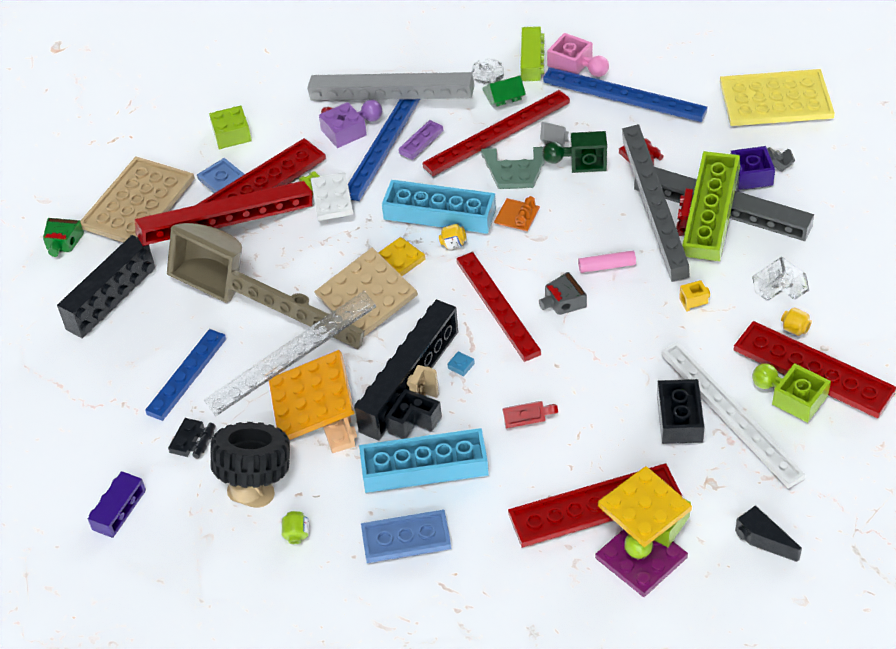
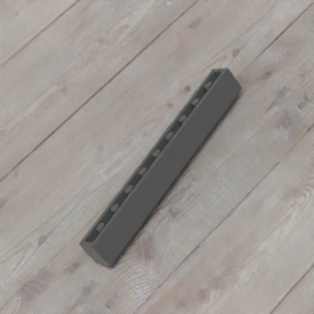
M640 125L622 128L623 144L670 280L674 282L690 278L689 263Z
M655 167L667 200L680 203L681 195L685 196L686 188L693 189V199L697 179ZM634 177V190L640 191ZM735 191L729 219L806 241L813 227L814 214Z

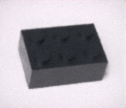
M658 380L657 404L662 444L703 443L705 426L699 380Z

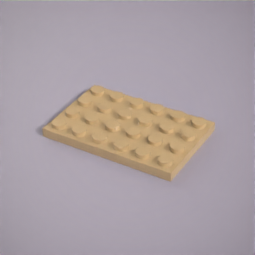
M135 156L80 220L83 230L120 242L126 241L131 235L136 236L135 219L169 211L195 179L194 173Z

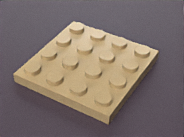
M373 247L314 291L315 295L337 318L365 330L364 337L418 295L417 290Z

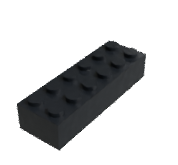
M131 235L57 304V308L65 329L83 339L137 285L152 273L156 267L150 246H143L138 237Z

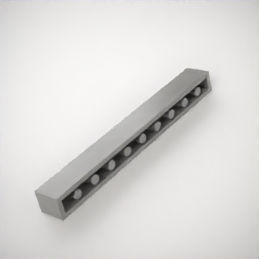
M472 72L311 75L307 90L310 100L472 98L475 84Z

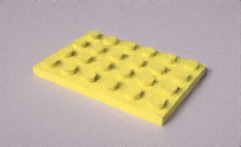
M821 69L720 76V86L730 126L834 118L835 112Z

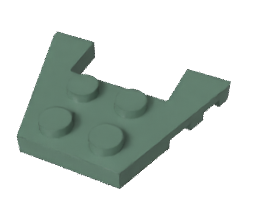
M533 147V159L497 161V148L481 149L482 158L485 159L486 166L490 169L491 176L498 189L534 188L540 175L541 167L545 163L542 155L543 147Z

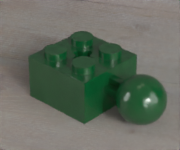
M606 131L570 133L571 147H563L556 141L548 142L543 147L542 155L548 163L556 164L563 157H571L572 173L607 171Z

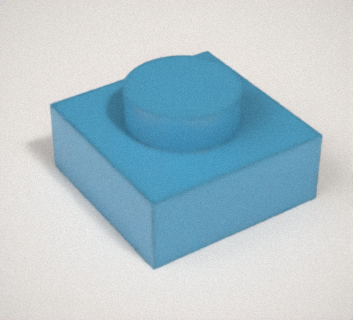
M458 351L448 362L447 366L449 370L464 377L473 367L475 361L474 358Z

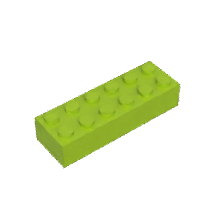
M703 151L682 244L686 257L721 261L740 170V155Z

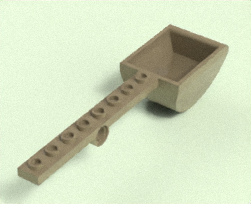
M183 223L171 227L166 273L168 276L225 303H228L235 293L238 292L356 349L362 346L365 330L309 305V298L304 294L296 293L290 296L240 273L242 245L232 235L217 228L201 224Z

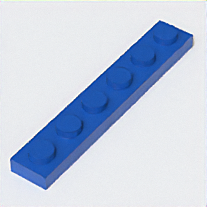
M212 329L205 333L145 409L146 415L161 421L167 417L226 341L225 334Z

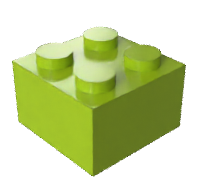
M242 105L209 113L212 130L219 149L252 141Z

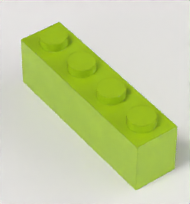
M541 26L522 27V81H541V74H544V54L541 53H544L545 38L544 33H541Z

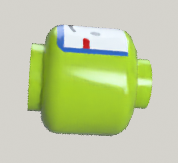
M291 511L282 518L281 536L289 540L290 544H300L301 540L308 537L309 519L303 512Z

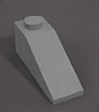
M541 122L540 140L546 145L548 142L556 141L565 146V142H568L569 131H566L564 126Z

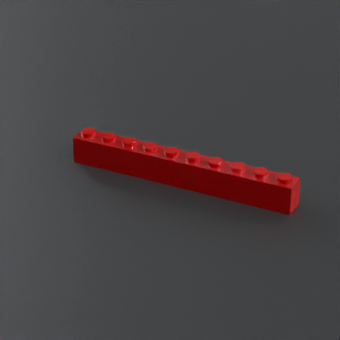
M304 181L136 218L135 233L142 245L145 246L170 240L171 227L177 224L192 223L221 228L312 206V190Z

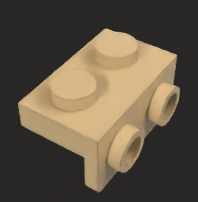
M418 365L413 375H410L408 378L407 386H409V390L424 396L429 395L437 398L439 395L437 371L430 367Z

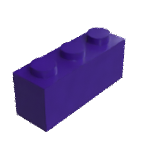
M121 471L113 479L111 486L101 496L99 503L90 511L87 518L93 531L114 538L146 492L142 478Z

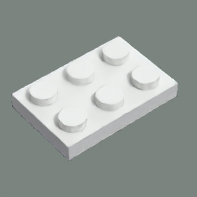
M346 172L311 178L318 221L353 215Z

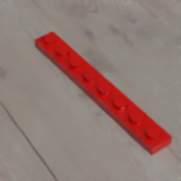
M474 252L457 257L458 266L522 360L526 362L541 356V349Z

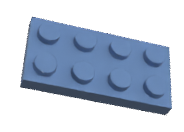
M444 509L361 523L366 563L452 549Z

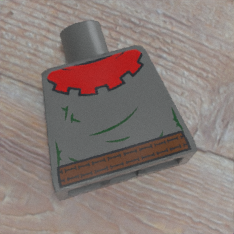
M566 272L545 286V297L539 299V305L542 310L552 307L556 314L562 315L586 308L587 294L573 276Z

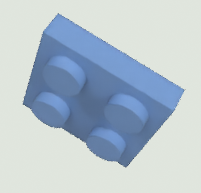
M223 158L198 173L197 178L212 192L216 193L245 174L226 158Z

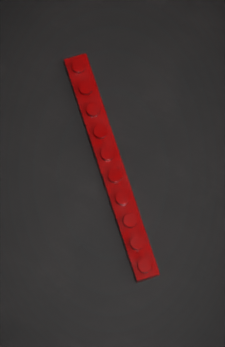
M557 90L422 162L423 168L430 175L435 176L480 152L481 149L495 144L570 103V98L562 91Z

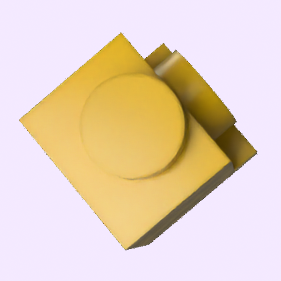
M702 280L680 286L679 299L686 312L690 311V308L708 304L710 290L708 287H705Z

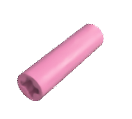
M634 250L578 258L580 273L636 265Z

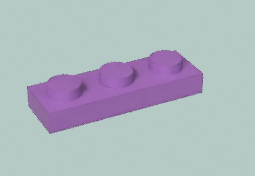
M429 120L398 149L399 154L413 160L444 131L443 126Z

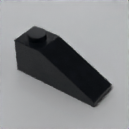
M756 505L736 519V534L751 546L795 562L800 560L802 547Z

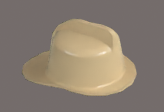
M229 484L227 488V495L231 500L254 508L270 504L275 495L274 487L271 484L268 486L262 485L258 488H242L241 486L235 487Z

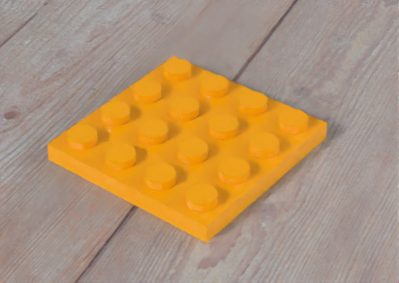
M340 350L268 378L276 428H280L285 432L289 440L355 414L343 355Z

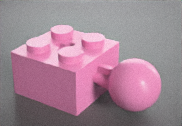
M563 33L547 50V66L579 74L586 66L595 77L604 76L609 70V62L605 57L599 55L592 57V42L567 33Z

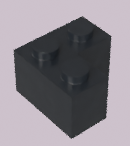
M404 389L385 417L387 432L405 439L414 425L433 431L442 417L440 401Z

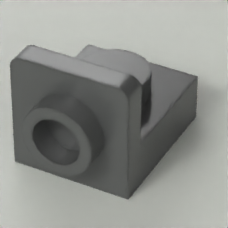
M771 147L767 148L774 167L783 172L795 162L793 153L789 148L783 153L779 150L775 151Z

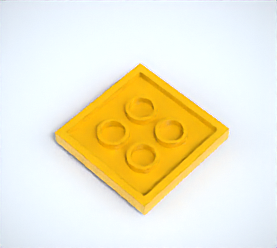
M647 466L643 467L598 501V507L644 548L692 511V505Z

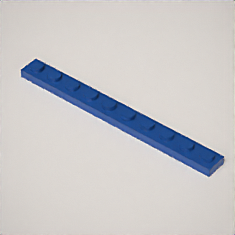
M549 67L543 77L544 83L702 122L708 110V106Z
M400 99L348 183L351 200L360 201L420 99Z

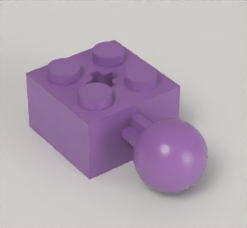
M368 100L362 105L361 111L357 112L349 102L341 104L319 114L321 131L338 149L366 136L364 119L367 121L378 120L382 115V106L376 100Z

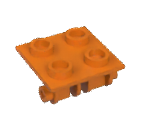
M532 196L527 197L525 202L506 198L494 223L528 231L540 206L535 205V198Z

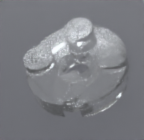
M486 58L483 62H480V60L476 61L471 68L474 82L488 85L500 81L504 77L502 63L493 58Z

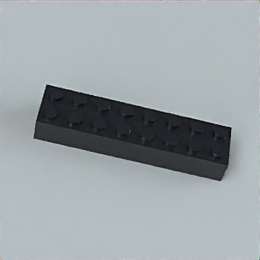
M436 299L427 308L425 315L417 321L415 328L408 333L403 344L398 346L394 356L388 359L382 372L377 374L375 381L371 386L367 387L363 397L355 403L354 410L359 433L378 441L387 431L385 417L403 390H409V386H407L409 376L413 375L418 365L433 368L458 334L456 306Z

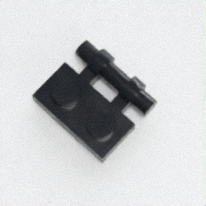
M184 418L168 447L169 453L188 457L190 452L193 451L192 456L197 459L200 458L201 454L207 449V442L214 435L216 425L210 422L204 428L202 421Z

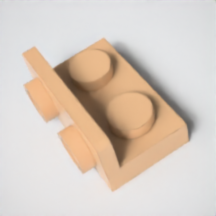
M350 416L323 427L332 453L355 447L354 438H357V433L354 426L350 427L349 423H352Z

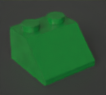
M521 75L490 83L482 88L490 105L496 104L497 107L505 105L508 100H512V102L522 100L521 97L526 95Z

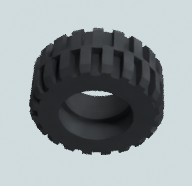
M238 422L235 425L230 424L225 428L219 429L212 437L210 443V468L215 477L225 484L230 483L231 486H241L242 488L268 486L272 482L276 483L282 479L289 470L290 440L285 432L280 428H275L274 425H266L262 422Z

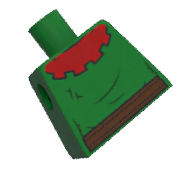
M47 219L43 241L49 255L57 257L60 252H71L84 234L80 220Z

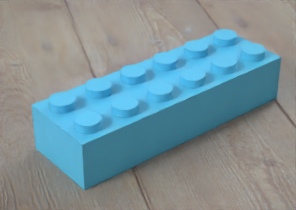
M399 180L390 181L382 202L384 220L442 228L458 224L460 227H464L465 231L486 234L489 232L496 210L495 193Z
M482 428L359 445L365 493L489 476Z

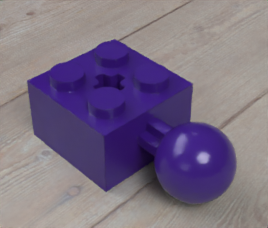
M766 146L731 150V154L740 155V170L736 185L738 190L773 186L775 167Z

